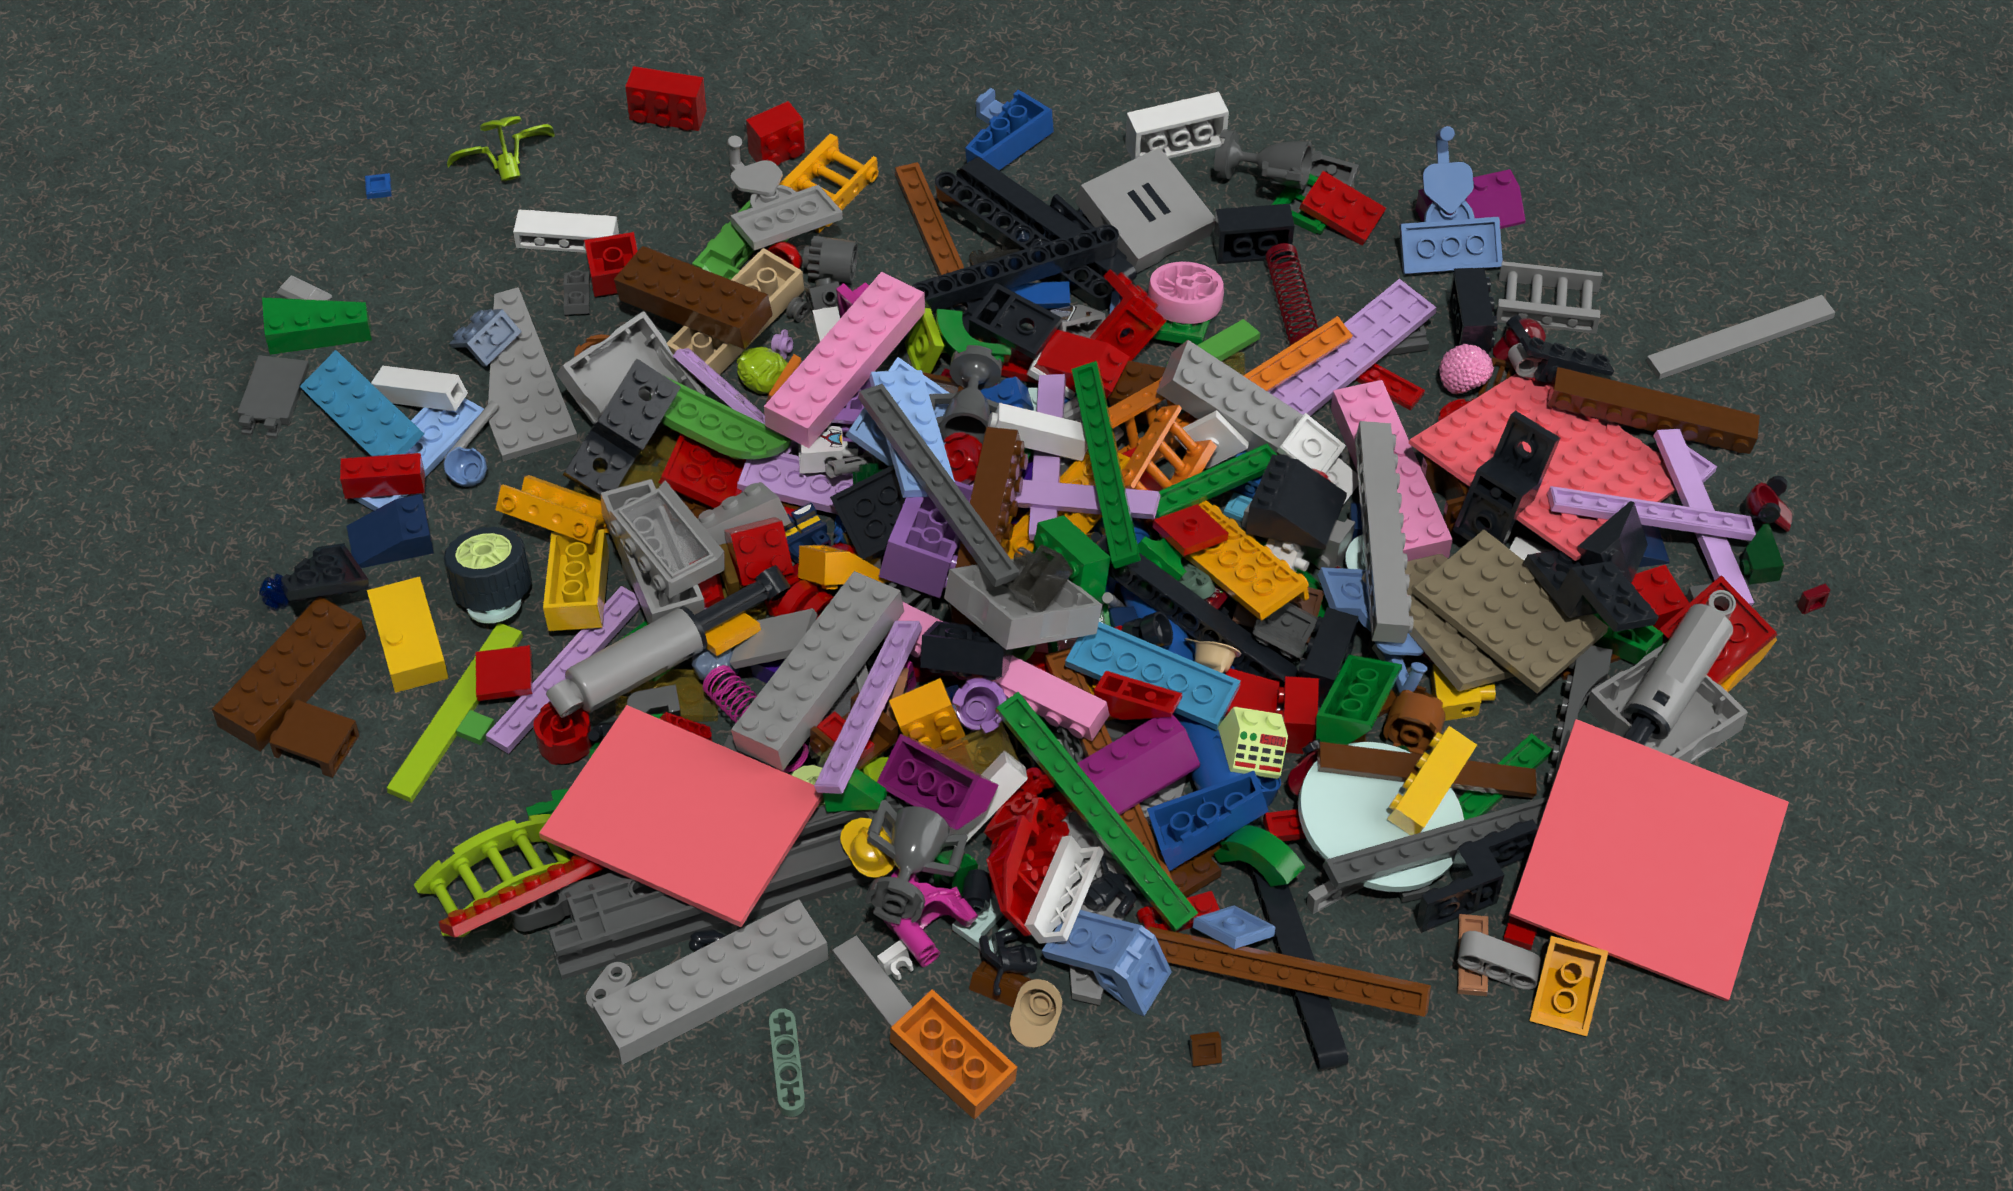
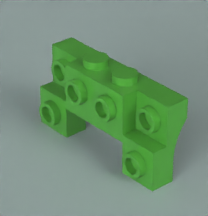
M750 200L739 212L750 209ZM730 221L722 227L721 232L714 239L709 241L707 247L695 259L692 265L731 280L755 250L752 249ZM790 238L780 242H787Z

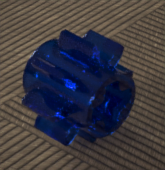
M277 573L274 579L266 577L259 590V595L263 596L262 601L265 602V605L277 609L278 604L285 606L289 602L281 589V578L283 576Z

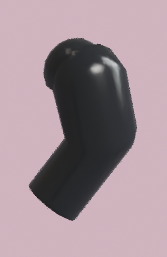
M713 929L695 931L690 936L689 947L697 951L703 948L705 944H711L726 935Z

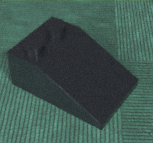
M1633 501L1628 502L1577 546L1581 554L1583 566L1612 561L1630 583L1633 582L1648 546L1635 503Z

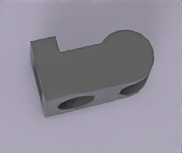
M676 684L632 693L627 700L628 706L649 715L668 712L681 717Z

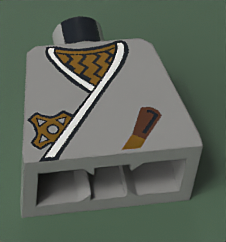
M1073 305L1051 310L1054 314L1062 317V322L1057 330L1090 338L1105 320V313L1084 305Z

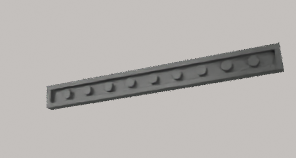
M883 383L859 391L858 399L993 586L996 587L1018 579L1020 572Z
M1549 796L1325 860L1322 866L1334 888L1339 889L1456 855L1457 848L1464 842L1477 841L1484 838L1490 832H1500L1508 829L1516 822L1521 821L1524 823L1533 819L1539 827Z

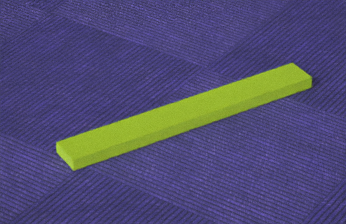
M498 622L479 651L517 647L523 638L522 631ZM476 656L387 786L389 794L412 803L456 738V730L469 710L474 711L480 701L476 697Z

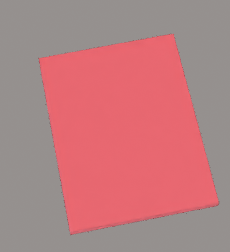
M626 705L539 832L540 839L742 927L821 802L823 793H817L814 785Z

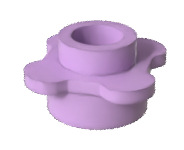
M783 329L781 334L773 336L771 348L772 351L783 356L785 360L787 353H790L793 349V340L788 336V331Z

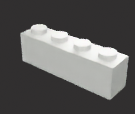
M518 210L513 233L516 248L586 253L584 240L618 235L619 230L616 216Z

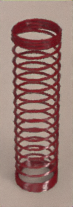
M1282 243L1270 248L1266 253L1265 259L1273 281L1272 284L1278 299L1288 341L1290 342L1289 345L1291 346L1312 333L1310 331H1315L1319 327L1315 319L1308 289L1306 288L1307 285L1301 270L1302 267L1298 259L1297 250L1291 244ZM1291 251L1294 253L1293 256H1282L1273 263L1271 262V259L1280 252ZM1292 257L1286 262L1275 263L1282 258ZM1294 263L1297 264L1296 267H1289ZM1295 269L1298 270L1297 273L1287 274L1294 271ZM1279 274H1287L1281 278L1277 277ZM1297 275L1300 276L1299 279L1289 280L1296 277ZM1280 280H1289L1283 284L1279 283ZM1299 281L1302 282L1301 285L1290 286L1296 284ZM1282 286H1290L1285 290L1280 289ZM1300 287L1303 288L1302 292H1301V291L1292 292V291H1295V290L1299 289ZM1284 292H1292L1286 296L1282 295ZM1302 293L1305 294V296H1304L1303 298H1302V297L1294 298V297H1297V296L1301 295ZM1286 298H1294L1288 302H1284V299ZM1302 300H1307L1305 304H1296L1290 308L1285 307L1287 304H1295ZM1304 306L1309 307L1307 310H1298L1292 314H1287L1289 310L1301 309ZM1310 312L1309 316H1301L1294 320H1289L1291 316H1299ZM1308 318L1312 319L1311 322H1303L1296 326H1290L1293 322H1301ZM1310 324L1314 325L1312 328L1302 329L1296 333L1292 332L1295 328H1303Z

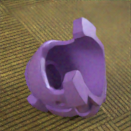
M973 678L967 680L966 684L956 691L952 704L956 706L957 717L965 727L972 730H982L986 734L995 730L1002 721L995 712V709L1006 701L1007 698L1004 690L995 681Z

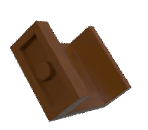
M1425 456L1423 457L1421 471L1428 482L1432 494L1442 492L1446 500L1443 519L1450 534L1457 535L1453 531V527L1469 490L1464 482Z
M860 692L851 697L850 711ZM883 711L869 738L875 744L874 750L856 764L858 770L864 768L897 742L899 724ZM848 712L842 718L846 720L850 712ZM813 726L810 729L811 749L817 755H822L827 760L835 742L816 726Z
M296 700L292 708L285 712L283 722L278 730H274L271 734L269 743L274 757L279 759L285 750L318 762L322 774L333 778L358 739L359 731L356 721Z

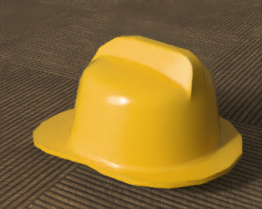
M854 819L846 824L841 831L840 841L844 851L859 873L872 878L887 875L893 870L895 863L891 857L867 841V832L872 819ZM882 827L879 836L891 844L892 840Z

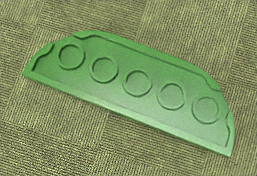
M670 379L681 386L661 419L665 426L733 459H763L777 456L791 445L792 439L766 427L765 424Z

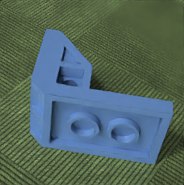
M1083 910L1079 911L1067 941L1046 943L1042 949V953L1047 959L1092 970L1101 987L1132 1012L1145 1016L1172 972L1155 935L1142 925ZM1064 922L1058 925L1054 932H1059Z

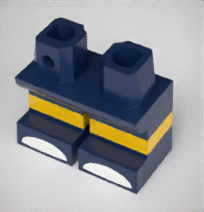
M812 503L791 512V516L787 514L791 523L784 526L790 556L797 564L799 563V546L825 545L831 547V540L827 534V524L820 520Z

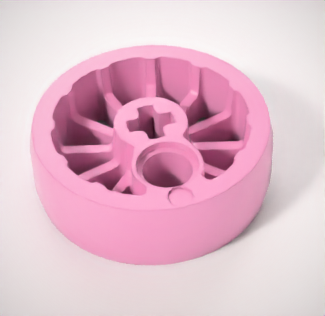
M1173 262L1157 268L1152 273L1149 281L1148 296L1159 305L1156 309L1166 320L1182 324H1195L1208 321L1219 313L1223 304L1224 285L1220 275L1205 265L1193 262Z

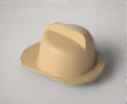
M1188 638L1184 639L1195 646V662L1221 673L1227 672L1234 658L1241 656L1239 650L1229 645L1210 641L1200 642Z
M1041 979L1030 980L1022 985L1018 992L1011 1014L1010 1027L1016 1040L1024 1046H1042L1051 1039L1055 1032L1062 1010V998L1060 992L1052 983Z

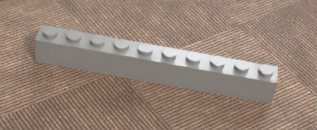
M1360 421L1355 437L1372 641L1405 643L1408 632L1411 633L1413 630L1414 621L1413 616H1409L1412 601L1411 595H1407L1410 578L1409 574H1405L1408 557L1407 554L1403 553L1406 536L1405 533H1401L1404 515L1399 513L1402 495L1397 492L1400 484V474L1395 471L1398 465V454H1394L1396 435L1392 434L1391 423Z

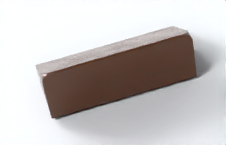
M983 960L972 974L969 990L1014 1008L1022 985L1033 979L1017 973L1004 972L999 983L1001 994L996 996L993 992V985L998 971L993 964Z

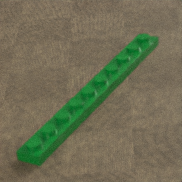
M1097 361L1073 368L1072 374L1111 561L1116 569L1141 561L1100 368Z
M1017 692L997 706L995 712L1173 932H1176L1198 914L1196 909L1023 696Z

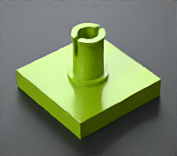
M925 308V313L911 328L904 344L913 368L931 374L940 354L947 352L943 349L944 344L930 308Z

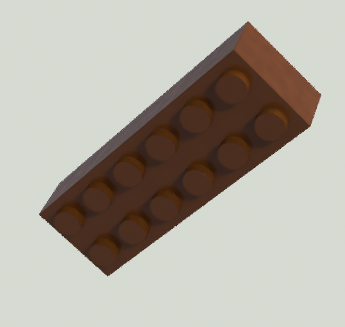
M645 246L638 250L614 279L621 301L744 350L773 315L768 294Z
M986 427L970 504L1008 555L1006 543L1007 540L1012 538L1013 525L1011 520L1012 516L1016 517L1018 501H1016L1017 493L1022 492L1023 478L1021 474L1022 470L1027 469L1028 455L1024 454V441H1021L1018 430ZM961 542L955 568L978 565Z
M318 596L212 708L217 726L261 752L269 743L273 731L278 730L283 722L285 712L292 708L296 700L306 703L366 639L362 620Z

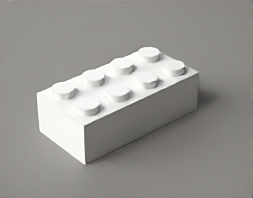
M1215 92L1128 112L1125 147L1131 160L1158 147L1162 149L1168 158L1220 147L1224 144L1225 139L1219 138L1222 130L1228 127L1229 111L1220 93Z

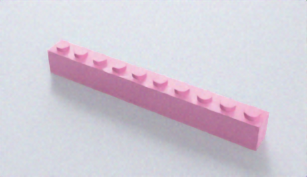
M903 602L904 612L897 621H920L922 630L910 653L914 657L921 656L922 635L936 621L941 620ZM1014 656L1011 657L1009 670L1004 676L997 680H991L995 681L1004 690L1007 699L1019 692L1036 714L1044 717L1053 726L1058 727L1060 725L1068 729L1077 738L1084 737L1093 741L1109 717L1106 701ZM951 671L954 676L961 680L983 678V675L977 674L967 677L958 676L956 672Z

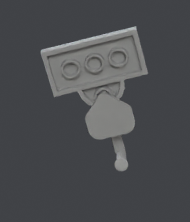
M735 135L729 137L730 168L733 171L731 173V181L738 190L752 194L750 209L731 215V224L753 250L764 248L843 219L842 210L819 185L796 192L790 187L779 185L783 174L774 162L764 160L745 166L740 159L742 139Z

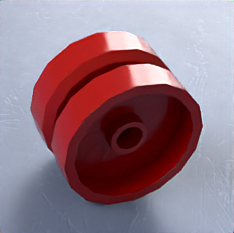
M801 580L787 591L775 612V616L813 608L818 618L834 596L827 592H820L815 585L806 580Z

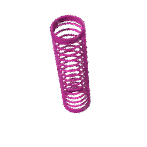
M722 665L714 668L707 674L703 682L704 692L735 724L738 721L736 717H741L750 705L744 709L742 714L737 715L738 710L744 707L749 699L757 697L756 693L751 691V688L746 686V683L741 681V678L736 676V673L729 666ZM722 671H725V672L721 673L720 675H718V676L715 678V680L712 682V685H711V687H710V692H709V691H708V686H709V683L711 682V680H712L718 673H720V672H722ZM730 673V677L723 680L716 691L712 692V687L717 679L723 674ZM728 680L727 684L719 690L721 685ZM736 683H739V687L734 689L727 699L722 700L723 695L728 693ZM741 688H744V692L739 694L732 704L727 705L728 700L733 698ZM749 693V697L743 700L737 709L732 710L733 705L738 703L744 694ZM805 743L803 744V752L800 758L792 765L786 766L783 772L794 771L805 762L809 752L808 746Z

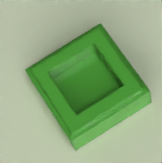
M469 710L456 730L457 736L482 745L486 739V734L495 725L494 719Z

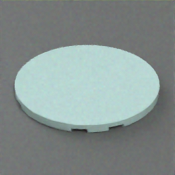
M1358 742L1348 744L1351 746L1410 753L1396 746L1383 743ZM1317 760L1303 781L1298 799L1300 823L1314 851H1318L1326 860L1410 836L1387 820L1392 812V809L1389 808L1390 803L1398 793L1403 795L1406 790L1402 787L1404 782L1318 771ZM1449 788L1421 832L1464 820L1460 803L1452 788ZM1455 855L1361 883H1364V887L1387 892H1404L1420 889L1430 885L1434 880L1444 875L1453 865Z

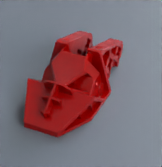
M1037 767L1026 770L1028 779L998 809L984 831L993 841L990 848V856L986 859L992 879V890L997 897L1000 911L1024 936L1031 935L1025 927V922L1062 836H1068L1070 832L1068 824L1065 821L1060 822V820L1064 819L1069 812H1076L1060 791L1051 793L1045 799L1037 797V794H1040L1043 789L1054 786V783L1046 773Z

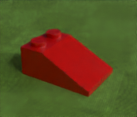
M1056 330L1042 350L1034 367L1047 375L1065 374V386L1076 393L1072 369L1097 361L1107 399L1112 393L1130 356L1109 343Z

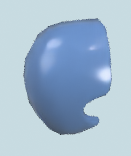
M456 447L447 454L444 461V470L455 484L470 487L483 480L487 471L486 459L476 449Z

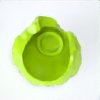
M767 347L749 348L744 350L737 359V373L747 388L758 394H766L771 391L788 362L783 359V356Z

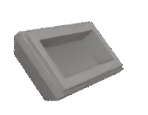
M292 275L276 292L286 299L329 301L332 298L331 294Z

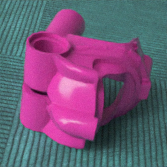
M897 869L891 877L897 878L900 870ZM911 874L908 882L916 886L925 898L921 917L914 923L911 922V918H902L900 924L885 920L884 922L905 944L922 967H926L939 957L940 951L923 929L942 915H950L961 925L970 927L978 918V914L962 898L957 887L952 889L936 888L928 883H919L917 876Z

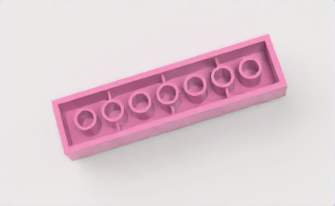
M881 272L764 405L765 426L810 448L870 378L871 372L876 371L925 313L924 292Z
M1379 380L1333 390L1331 411L1356 470L1355 437L1359 422L1391 423L1392 434L1396 435L1394 454H1398V465L1395 471L1400 474V484L1397 492L1402 495L1399 513L1404 515L1401 533H1405L1406 536L1403 553L1407 554L1408 561L1436 554H1443L1446 558H1449L1453 539L1428 482L1421 471L1412 446L1408 444V437L1383 381Z

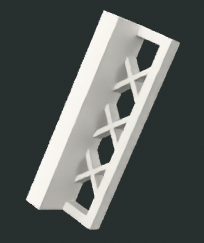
M1072 835L1062 836L1025 922V927L1039 944L1068 940L1104 851L1100 846L1081 848ZM1084 858H1090V861L1080 867ZM1082 878L1081 882L1071 889L1072 885ZM1073 900L1072 904L1062 911L1063 906ZM1064 922L1059 932H1053L1054 928Z

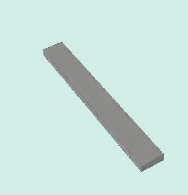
M1823 295L1654 353L1647 356L1646 362L1657 378L1662 379L1834 318L1835 311Z

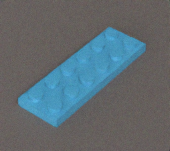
M336 350L300 386L371 456L406 454L424 435L411 420Z
M1101 622L1098 623L1096 634L1078 637L1065 660L1066 667L1099 681L1104 672L1109 671L1182 693L1183 697L1174 712L1215 730L1220 726L1241 682Z

